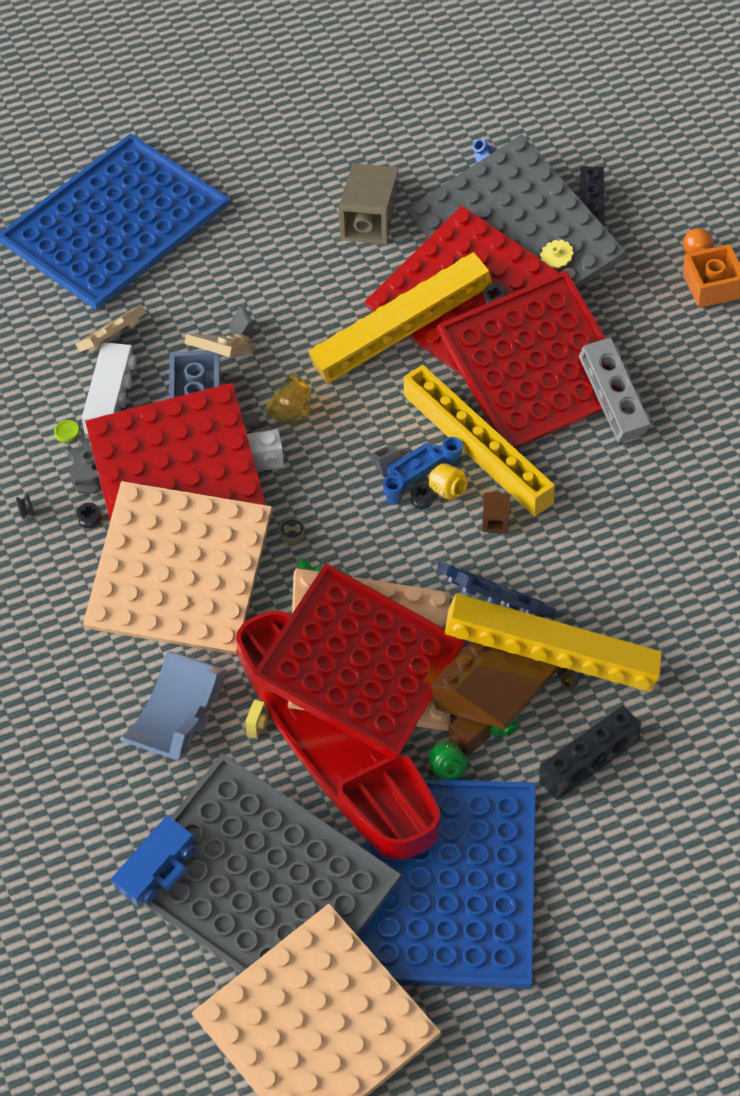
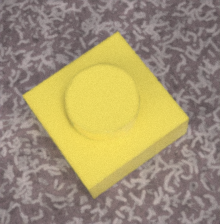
M254 700L245 721L248 737L257 739L260 730H265L269 716L265 713L264 702Z

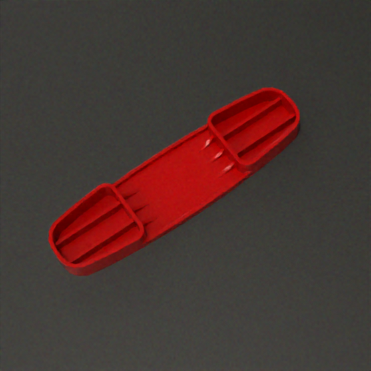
M269 611L243 623L237 631V655L249 682L260 701L264 702L267 713L288 745L339 811L377 851L388 858L404 860L414 857L433 846L439 837L440 810L427 784L408 756L399 754L397 758L393 756L388 757L306 710L289 708L288 700L251 680L252 674L291 614L283 611Z

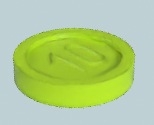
M61 421L54 428L55 437L60 442H72L79 436V427L74 421Z

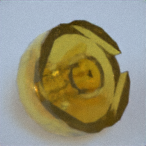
M295 373L285 380L288 384L287 386L284 385L276 390L266 405V411H264L268 416L280 423H292L299 417L303 420L312 409L309 406L311 390L308 384Z

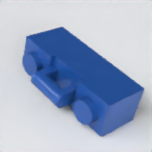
M167 815L110 880L115 889L141 908L144 903L148 904L156 897L159 885L168 892L182 877L187 869L180 862L188 860L193 855L197 843L189 831ZM174 867L173 870L165 877V879H163L164 876L171 870V868Z

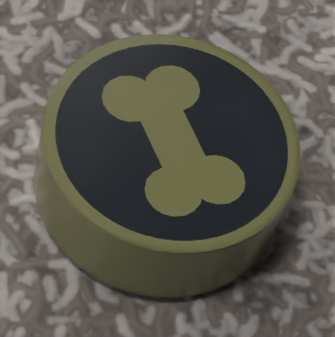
M295 518L286 519L279 527L280 538L287 544L301 542L305 537L304 523Z

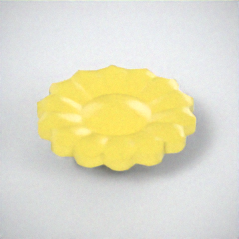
M554 240L552 243H547L546 247L542 248L543 252L540 254L542 261L557 269L567 266L574 255L572 246H570L569 242H564L563 240Z

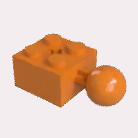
M702 228L690 230L683 239V248L686 254H684L682 274L698 308L740 299V263L731 244L713 248V238L707 230Z

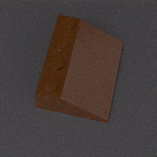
M470 642L431 684L436 710L506 730L560 667Z

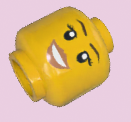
M447 463L440 464L431 471L429 486L433 489L434 494L447 500H455L463 495L467 488L466 475L464 471Z

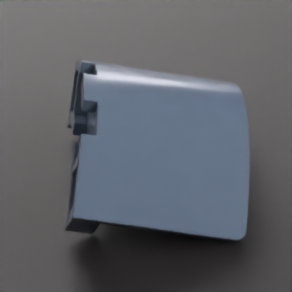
M174 652L166 653L157 683L144 710L133 726L121 735L120 741L178 761L182 759L193 747L191 741L194 735H201L209 720V717L205 716L210 702L216 703L226 669Z

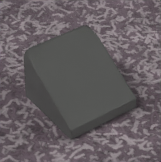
M242 305L230 322L229 328L233 336L235 334H242L252 339L254 336L253 322L246 307Z
M391 445L369 455L370 460L384 477L389 476L387 468L403 458L401 451Z

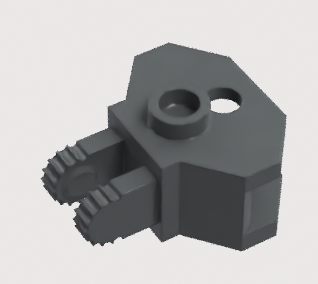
M84 437L78 439V444L82 449L80 452L77 453L71 445L64 448L66 454L73 462L69 474L73 487L79 494H95L102 487L100 482H96L99 479L92 447Z

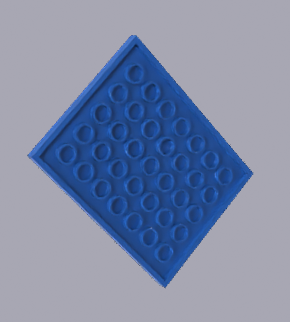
M130 133L0 232V243L97 311L229 206L230 201L227 196Z
M424 779L440 810L439 837L435 844L426 851L404 860L383 856L365 839V850L400 873L402 879L359 934V939L393 978L402 985L532 989L535 783Z

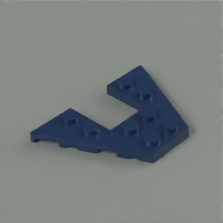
M440 560L436 570L447 576L446 581L461 586V591L474 596L476 593L486 595L485 600L500 605L502 603L504 606L517 611L523 608V612L542 618L548 617L553 619L557 609L546 602L504 587L499 583L467 570L455 568L445 561Z

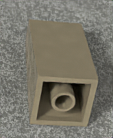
M352 163L339 204L340 240L387 244L399 185L398 167Z

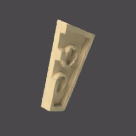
M142 305L137 306L75 344L80 352L87 349L89 352H92L101 347L102 341L107 338L110 341L122 334L120 330L128 326V328H131L140 323V317L146 314Z
M186 334L184 344L228 357L253 353L256 347L255 342L249 341V337L242 334H235V336Z

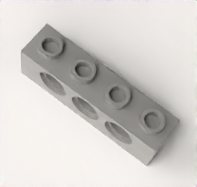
M611 337L583 346L579 358L617 442L620 443L644 435L651 423L650 415L647 410L643 409L640 402V393L631 383L630 371L623 365L620 359L619 347L614 345ZM602 365L609 366L611 370L604 369ZM612 387H618L621 392L613 390ZM622 408L628 409L631 414L623 412Z

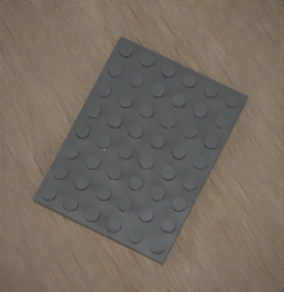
M523 134L406 208L408 216L427 239L459 207L464 206L539 259L542 258L540 254L543 252L542 248L546 247L547 243H552L554 240L569 242L574 253L571 257L572 260L568 262L567 266L554 269L559 273L567 270L577 289L627 257L626 251Z
M221 753L171 816L173 820L193 835L197 843L193 855L188 860L180 862L187 871L168 892L159 885L156 897L150 903H144L143 905L241 974L327 904H330L353 932L359 936L400 882L402 876L240 764ZM174 867L171 868V870L164 876L163 879H165V877L173 870Z

